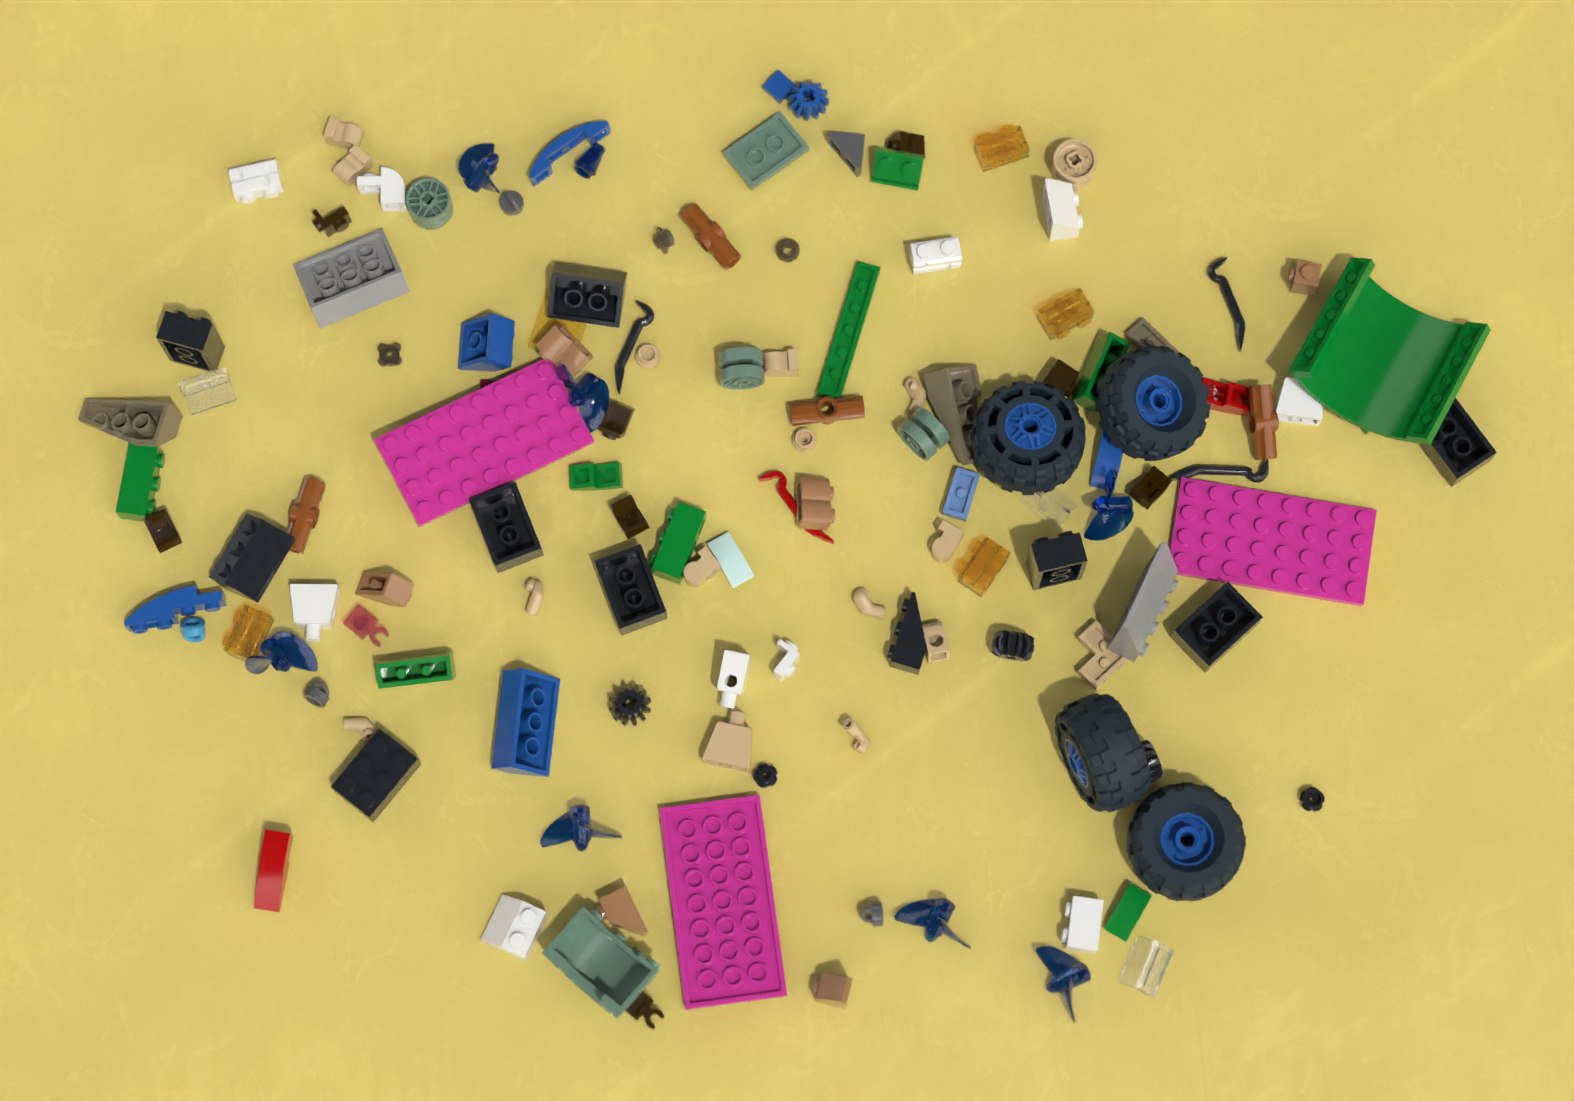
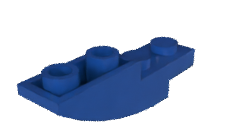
M196 585L181 588L159 596L143 605L124 621V625L129 632L134 634L145 633L148 631L147 629L156 627L159 630L170 629L172 625L179 624L178 614H181V616H191L200 610H205L206 612L219 611L220 607L227 606L226 596L222 591L200 594Z

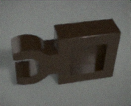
M644 992L626 1010L636 1021L643 1016L646 1025L653 1030L656 1027L650 1022V1018L653 1015H658L662 1020L664 1018L660 1010L650 1008L654 1001Z

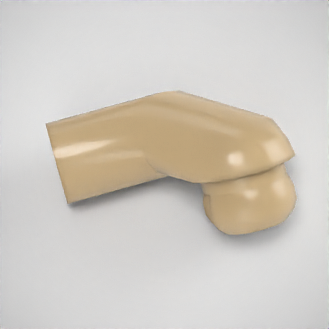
M909 378L905 383V387L913 399L909 412L914 413L918 408H923L927 392L919 380Z
M529 579L525 589L528 592H532L525 612L537 616L543 600V584L539 580Z
M858 589L854 594V603L860 613L883 619L885 607L873 604L866 589Z
M846 719L843 722V728L855 739L854 749L859 753H865L866 749L870 747L869 738L853 719Z

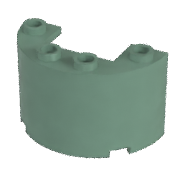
M582 907L542 954L609 1014L612 1013L616 1019H619L659 973L658 968L660 965L650 956L645 959L646 956L635 946L630 949L625 945L627 940L619 932L615 931L612 934L601 922L604 918L592 908L589 912L585 907Z

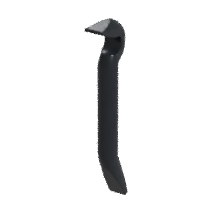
M1227 257L1212 262L1208 268V276L1213 282L1218 283L1236 324L1238 349L1241 352L1245 335V320L1227 278L1215 273V270H1218L1226 262Z
M636 300V305L647 314V317L645 319L639 318L635 321L616 362L615 375L619 395L621 394L625 366L643 327L650 325L654 319L653 309Z
M1269 459L1266 460L1259 475L1253 474L1252 469L1246 466L1195 465L1173 476L1171 480L1176 481L1180 480L1181 477L1189 478L1196 475L1246 476L1251 482L1259 483L1265 480L1269 474Z

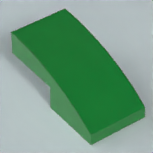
M620 462L600 465L586 463L569 466L570 489L572 491L623 488L622 464Z
M1130 882L1104 930L1126 942L1151 899L1152 894Z

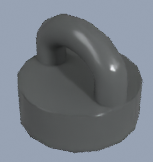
M514 190L504 191L500 198L502 211L510 216L519 214L524 207L522 195Z
M316 680L311 686L307 687L303 696L312 705L322 708L329 701V688L323 681Z
M872 901L871 906L862 908L860 911L861 919L865 922H872L873 927L884 925L882 902ZM866 913H872V916H867Z

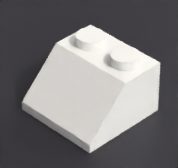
M1050 178L1045 179L1042 202L1049 241L1078 237L1080 229L1083 228L1082 215L1077 214L1076 206H1079L1078 193L1073 192L1072 184Z
M502 894L480 941L527 962L548 918V914L546 911L529 903Z

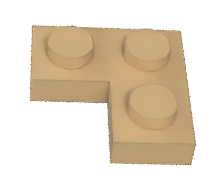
M1097 620L1078 636V640L1094 655L1078 671V674L1094 690L1102 685L1128 660L1107 649L1113 636Z

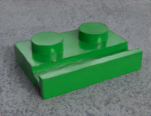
M877 147L871 182L918 191L924 155Z

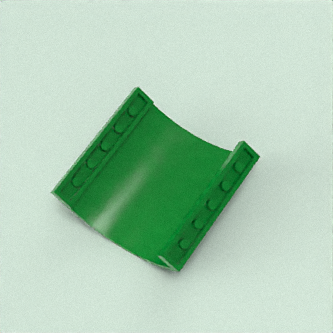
M1351 257L1290 366L1289 371L1310 396L1344 420L1387 438L1431 445L1491 329L1488 324L1466 322L1465 324L1445 321L1408 306L1385 291L1370 277L1375 267L1372 259Z

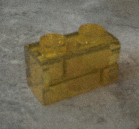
M1011 124L1000 128V132L994 134L985 132L977 137L974 141V151L983 172L1029 157V146L1020 125L1014 127Z
M1078 288L1038 309L1036 317L1050 340L1056 337L1060 340L1071 333V329L1077 326L1081 329L1090 324L1094 315V309L1086 299L1081 288Z
M985 537L983 542L979 540L976 542L970 552L973 556L969 562L964 560L957 570V573L960 574L957 581L980 597H983L1011 554L988 537Z
M244 604L242 610L238 609L233 618L235 625L231 632L228 631L225 634L222 645L226 654L254 665L274 623V619L270 614Z

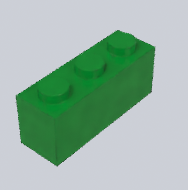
M1112 332L1097 337L1071 400L1090 412L1095 411V400L1099 396L1096 393L1099 380L1104 377L1106 368L1112 362L1127 353L1131 343Z
M129 443L116 513L121 519L143 521L144 518L155 513V492L159 491L161 485V478L158 477L159 471L165 464V454H163L159 446H136Z
M679 501L676 508H671L667 521L670 522L667 531L662 530L658 540L661 546L658 553H653L649 566L652 567V575L679 585L681 584L684 568L691 559L707 519L706 511Z
M453 651L378 660L375 664L378 689L453 680L456 676Z

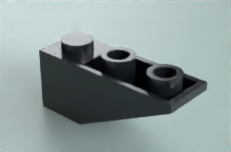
M911 592L910 599H904L901 612L905 613L903 622H897L894 635L898 636L896 645H890L887 658L891 659L890 667L919 675L926 651V642L916 594Z

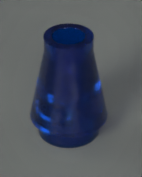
M593 143L575 161V172L585 179L595 176L602 156L605 153V148L599 143Z

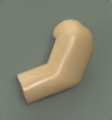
M344 718V731H358L366 742L377 731L376 727L367 718Z

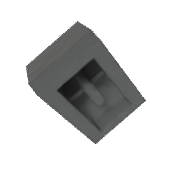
M829 132L827 134L828 145L858 178L862 172L865 134Z

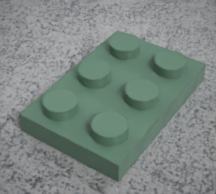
M779 112L723 151V156L751 191H753L808 152L809 146L784 115Z

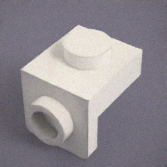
M779 639L777 648L786 655L773 670V675L782 682L785 677L790 678L796 671L797 666L795 664L800 659V653L797 652L798 647L789 640L784 642Z

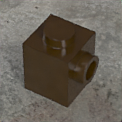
M1058 359L1042 382L1047 387H1057L1065 392L1064 396L1069 398L1077 387L1074 383L1077 381L1079 372Z

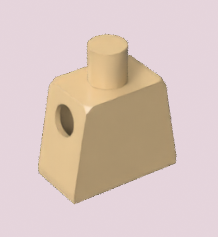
M731 711L728 723L717 722L703 755L704 764L750 773L752 729L743 727L745 713Z

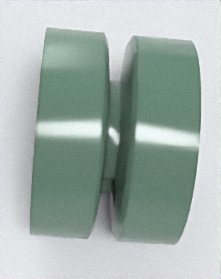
M424 178L416 181L409 188L406 195V204L410 216L417 226L427 230H434L447 224L453 213V204L447 187L441 181L434 178Z
M734 347L719 353V368L722 369L720 371V385L722 387L742 390L756 388L764 384L762 350L754 347Z
M920 407L910 416L911 420H905L897 428V431L904 443L918 457L928 461L937 453L936 448L941 449L950 441V436L934 415Z

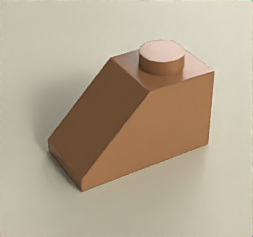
M363 571L355 594L386 605L406 607L411 598L414 584L393 573Z
M626 886L598 899L601 906L597 907V910L604 918L603 921L608 919L611 926L643 937L649 935Z
M822 973L821 980H815L812 994L816 995V1002L845 1009L852 985V978Z

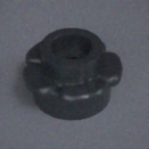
M766 763L760 764L753 773V779L757 781V785L761 788L773 786L778 779L776 777L778 774L777 769L772 765L768 766ZM765 773L768 774L767 778L763 777Z
M1309 787L1300 794L1301 806L1306 811L1313 810L1317 812L1323 807L1322 803H1324L1325 797L1317 788Z

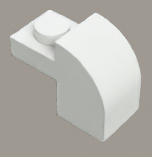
M381 167V176L372 173L357 176L359 193L381 194V206L384 212L408 211L406 204L407 191L402 177L396 171L387 167Z

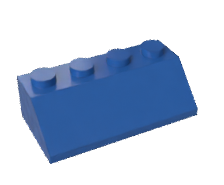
M524 668L503 671L491 769L510 774L549 777L560 685L559 678Z

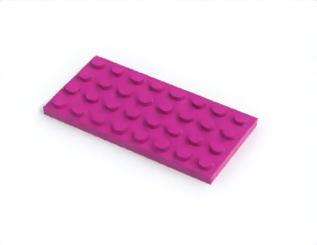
M544 359L374 439V444L418 528L469 504V499L515 482L594 443L590 431L560 375L556 372L553 362L550 360L545 361Z
M1181 477L1170 544V552L1178 569L1176 575L1220 583L1229 582L1232 585L1362 607L1365 600L1377 510Z
M760 795L660 808L685 1009L693 1010L787 997Z

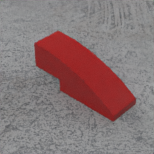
M1205 377L1201 378L1204 386L1208 385L1210 395L1207 397V403L1211 404L1210 410L1248 417V414L1251 412L1249 387L1233 382L1225 384Z
M265 829L257 874L255 909L280 913L290 864L288 859L293 836L290 833Z

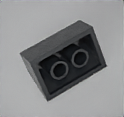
M555 262L551 274L547 317L619 328L628 272Z
M246 513L220 559L215 564L209 578L227 591L258 603L296 539L270 523Z

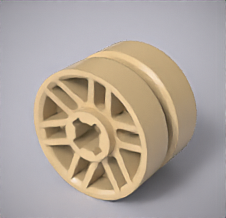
M1070 139L1061 143L1055 150L1051 167L1053 179L1072 184L1073 191L1087 187L1093 180L1097 165V154L1094 148L1086 141L1080 139Z

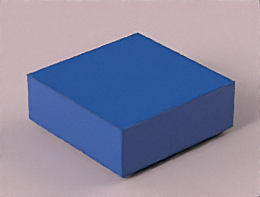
M777 70L762 86V89L781 104L792 92L793 86L796 87V84Z

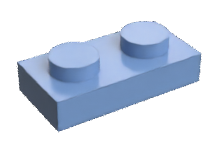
M956 467L942 515L966 522L979 481V473Z

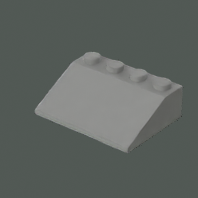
M382 228L293 264L319 328L331 325L410 292Z
M1161 542L1145 566L1107 647L1108 650L1132 662L1138 656H1144L1149 646V643L1145 641L1148 635L1153 636L1159 622L1155 621L1158 613L1161 615L1164 613L1168 605V601L1165 598L1168 593H1173L1178 583V580L1175 579L1178 569L1166 542Z

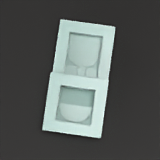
M729 532L707 543L709 550L720 563L721 570L732 588L754 577L752 570Z

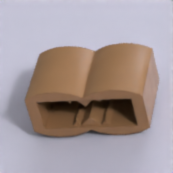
M560 323L556 324L536 344V347L539 349L538 354L545 361L550 360L556 366V372L564 379L569 378L571 380L593 358V355Z
M800 476L797 481L796 504L797 526L799 529L827 530L830 524L834 523L835 510L831 508L830 502L834 497V488L830 486L828 478Z

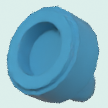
M198 617L184 619L180 623V631L183 638L194 643L204 640L206 631L205 621Z

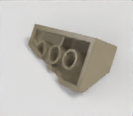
M976 364L945 368L924 374L928 398L941 424L948 432L950 442L961 464L976 463L971 438L974 419L979 410L977 409V397L981 396V386Z
M85 398L78 420L133 445L158 447L176 438L183 416L170 401Z

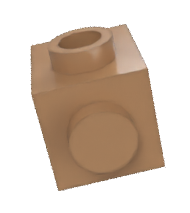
M1297 260L1295 267H1290L1288 282H1291L1290 292L1314 296L1318 288L1322 264Z

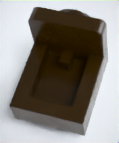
M899 131L888 138L886 148L924 155L925 159V140L923 135Z
M344 206L324 219L316 209L312 211L315 218L312 220V223L319 233L324 231L327 237L336 232L344 231L349 226V223L352 222Z
M611 400L603 422L599 424L597 430L603 432L602 435L611 440L624 437L635 409Z
M1153 466L1146 476L1132 488L1129 495L1148 510L1164 494L1172 480L1156 466Z
M628 495L610 506L616 522L627 539L650 528L632 495Z
M162 509L143 519L159 553L182 543L166 509Z

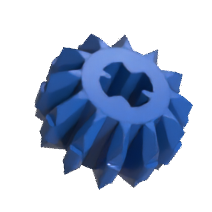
M810 79L808 85L800 81L799 88L793 86L792 95H789V102L792 103L790 110L796 111L797 118L805 115L806 121L810 119V116L817 120L819 113L825 114V106L829 105V99L826 97L828 92L826 89H821L822 84L820 82L814 86L813 81Z

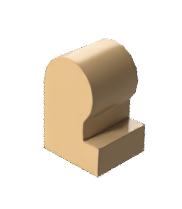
M330 116L324 138L328 145L351 149L355 144L358 147L360 146L364 130L357 125L340 122L338 118Z
M355 144L349 150V154L335 166L333 173L347 186H351L357 182V176L366 174L373 167L371 158Z
M798 348L763 354L764 375L769 377H799Z
M942 520L937 532L941 537L937 538L932 545L933 559L940 563L949 561L962 541L965 531Z
M706 546L698 551L699 560L688 563L684 568V579L691 587L701 586L721 571L720 563Z
M942 622L922 625L928 663L949 660L950 647Z

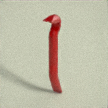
M772 470L759 478V482L769 481L774 478L780 480V483L777 485V492L797 519V504L786 488L787 479L784 473ZM805 529L812 536L834 544V540L822 530Z

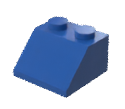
M492 313L462 322L458 369L496 372L510 368L513 359L515 321Z

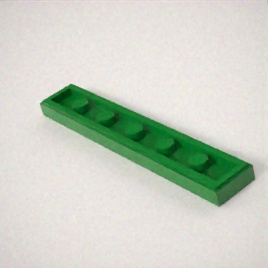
M857 261L817 390V396L831 397L833 399L842 397L881 267Z

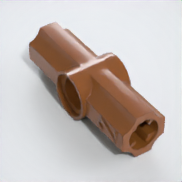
M697 203L690 204L680 214V218L695 234V239L702 249L710 252L725 270L735 266L741 259V255L728 241L720 225L716 221H711Z
M1271 384L1249 386L1251 412L1247 417L1249 432L1253 434L1255 460L1277 458L1275 432L1279 427V419L1276 411L1273 410Z
M863 396L837 399L824 397L819 401L790 404L792 426L814 423L830 425L835 421L865 418ZM830 407L834 412L830 415H825L821 412V409Z
M304 479L298 500L293 503L290 510V524L286 533L296 539L289 550L290 552L304 554L311 529H314L318 522L319 505L326 484L318 479Z

